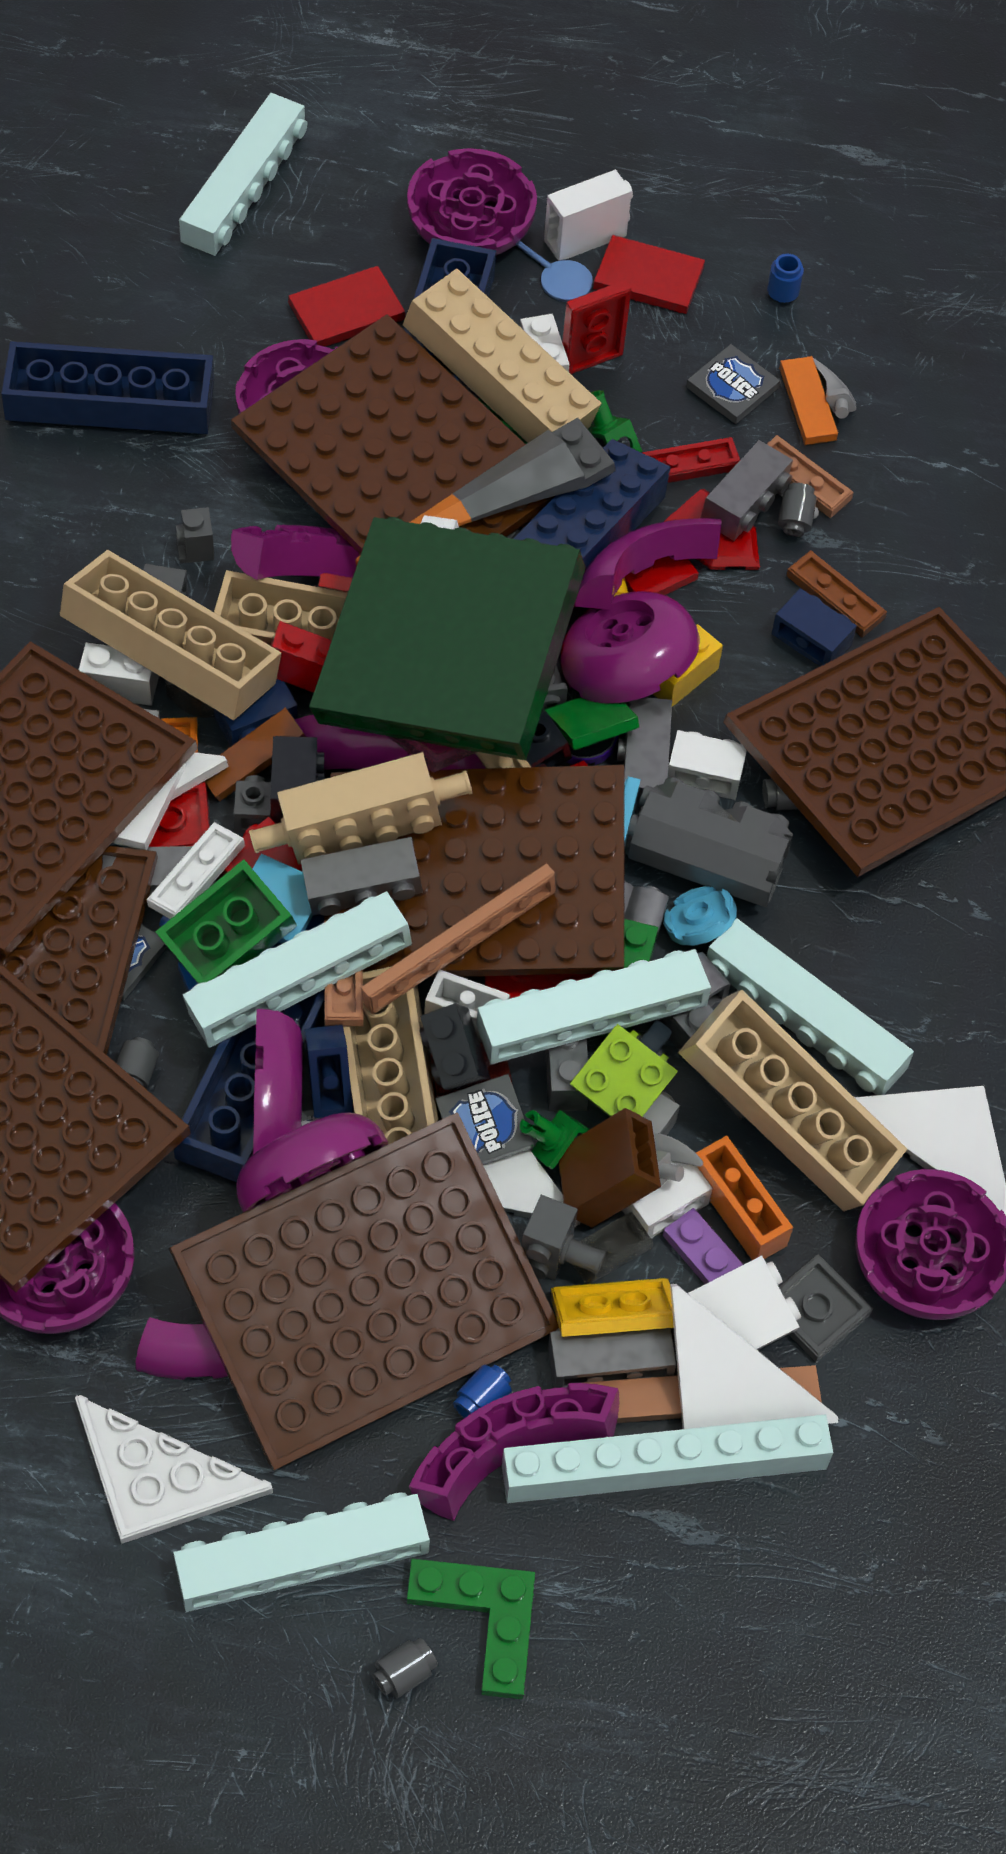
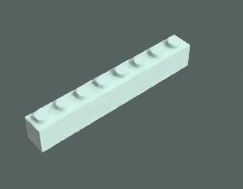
M824 1414L504 1448L502 1472L506 1503L508 1504L827 1470L833 1455V1448L827 1416Z

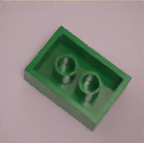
M243 859L155 932L197 984L224 974L235 965H242L258 957L264 950L271 948L297 927V924L289 911Z

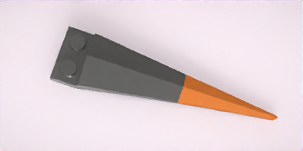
M576 418L553 432L545 431L409 523L420 524L423 516L426 515L457 520L458 526H462L531 502L587 488L615 472V462L580 419ZM360 556L357 557L355 560L356 566L358 564Z

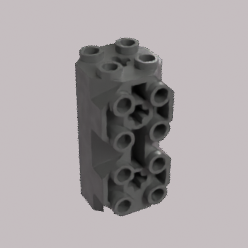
M675 777L666 778L664 784L656 785L654 788L646 785L639 802V806H641L638 815L633 814L627 835L629 837L625 846V854L628 855V858L701 885L714 887L718 891H722L723 888L732 896L767 907L780 879L784 859L787 858L793 833L788 829L789 821L780 814L764 812L742 801L734 803L733 808L724 810L719 805L720 797L714 791L696 788L685 784Z

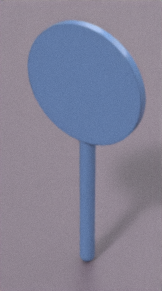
M521 241L515 245L545 267L541 275V286L551 298L567 302L589 294L593 284L592 275L581 263L572 260H559L549 263Z

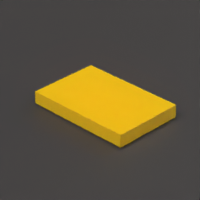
M667 1278L551 1288V1301L562 1337L674 1328L670 1283Z

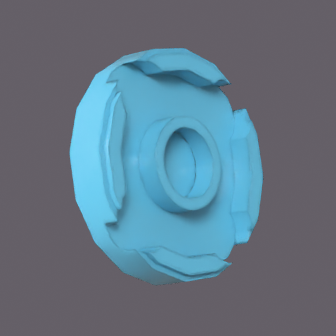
M703 886L691 889L673 901L675 906L671 911L666 910L663 924L672 941L680 945L695 946L710 942L726 932L737 917V907L727 890L722 888V891H716L714 887Z

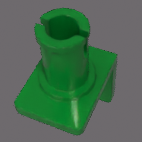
M603 390L591 392L602 403L593 423L588 428L593 437L603 439L605 445L611 439L618 441L621 437H626L630 441V447L642 453L630 419L612 416Z
M534 1110L525 1114L527 1118L534 1121V1125L524 1119L520 1121L521 1132L538 1141L531 1152L551 1169L555 1168L579 1132L583 1134L590 1130V1128L561 1110L558 1111L552 1121L544 1118Z

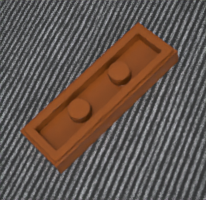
M811 550L787 569L786 576L810 595L817 596L825 605L837 613L847 616L852 623L857 625L855 633L862 638L886 618V610Z
M286 707L220 754V756H224L227 759L229 767L205 780V783L219 802L236 790V781H244L247 776L257 775L272 764L273 736L306 737Z

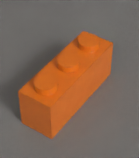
M725 1136L696 1152L703 1161V1165L698 1167V1169L713 1188L710 1202L752 1260L760 1256L766 1259L787 1247L793 1226L729 1137Z

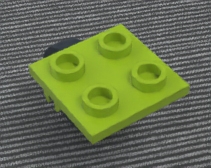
M656 1021L642 1037L635 1030L629 1033L619 1024H616L571 1081L570 1085L610 1117L624 1108L643 1117L678 1072V1070L666 1062L669 1057L660 1051L670 1038L672 1031L663 1023Z

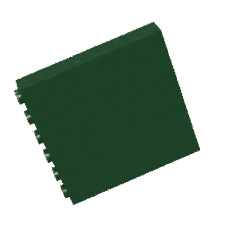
M373 517L309 706L318 724L526 761L586 569L580 549H576L568 544H559L557 546L543 544L530 538L523 540L511 539L498 533H490L488 535L473 533L465 528H441L428 522L421 524L409 523L396 517H388L387 519Z

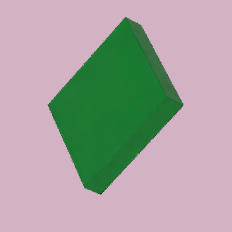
M580 697L544 710L573 750H578L639 728L638 716L624 702L598 703Z

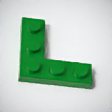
M411 1559L407 1604L489 1613L481 1695L523 1699L535 1572Z

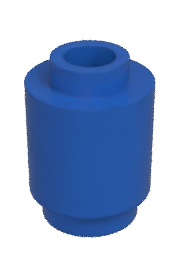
M782 254L771 265L767 291L770 297L778 302H791L799 296L804 268L797 256Z
M482 1365L456 1393L458 1398L453 1402L454 1408L463 1418H466L490 1402L511 1394L512 1389L509 1385L511 1378L497 1365L492 1367Z

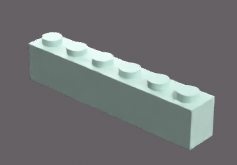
M273 93L268 95L179 219L180 240L182 243L214 256L222 245L226 246L229 243L234 228L238 223H243L251 204L257 202L261 197L265 184L268 180L272 181L282 160L288 159L296 140L304 136L307 129L304 105Z
M387 891L378 896L369 897L360 905L344 913L333 915L325 923L309 931H302L295 935L293 939L275 948L264 950L258 957L242 965H235L224 974L208 982L195 985L189 992L183 994L188 1013L210 1048L255 1025L257 1009L281 1012L324 990L327 985L331 983L334 985L338 980L345 979L412 945L409 925Z
M736 918L732 926L709 946L707 957L737 991L742 989L777 1024L785 1025L796 1034L797 1038L804 1045L814 1047L822 1053L833 1067L843 1069L855 1078L857 1084L865 1091L873 1092L876 1095H884L908 1069L914 1053L911 1048Z
M696 949L686 952L673 951L664 956V958L649 962L640 960L630 964L627 968L615 971L602 970L586 979L578 981L569 979L560 982L556 987L541 991L531 989L515 998L488 1001L483 1006L478 1007L476 1026L490 1064H495L609 1033L616 1024L627 1028L707 1006L711 986Z
M401 1492L385 1497L383 1502L368 1506L365 1502L350 1504L343 1509V1512L327 1515L326 1512H315L305 1516L303 1521L288 1525L283 1521L270 1523L262 1528L263 1531L247 1535L244 1531H237L223 1536L221 1541L206 1544L204 1541L190 1542L182 1546L180 1551L174 1552V1559L185 1611L189 1612L428 1554L430 1539L418 1494L407 1496L406 1493Z

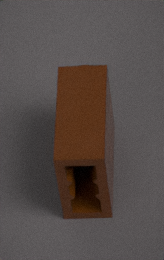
M627 1108L622 1109L575 1138L559 1160L563 1203L577 1208L576 1220L590 1227L598 1225L661 1187L652 1121Z

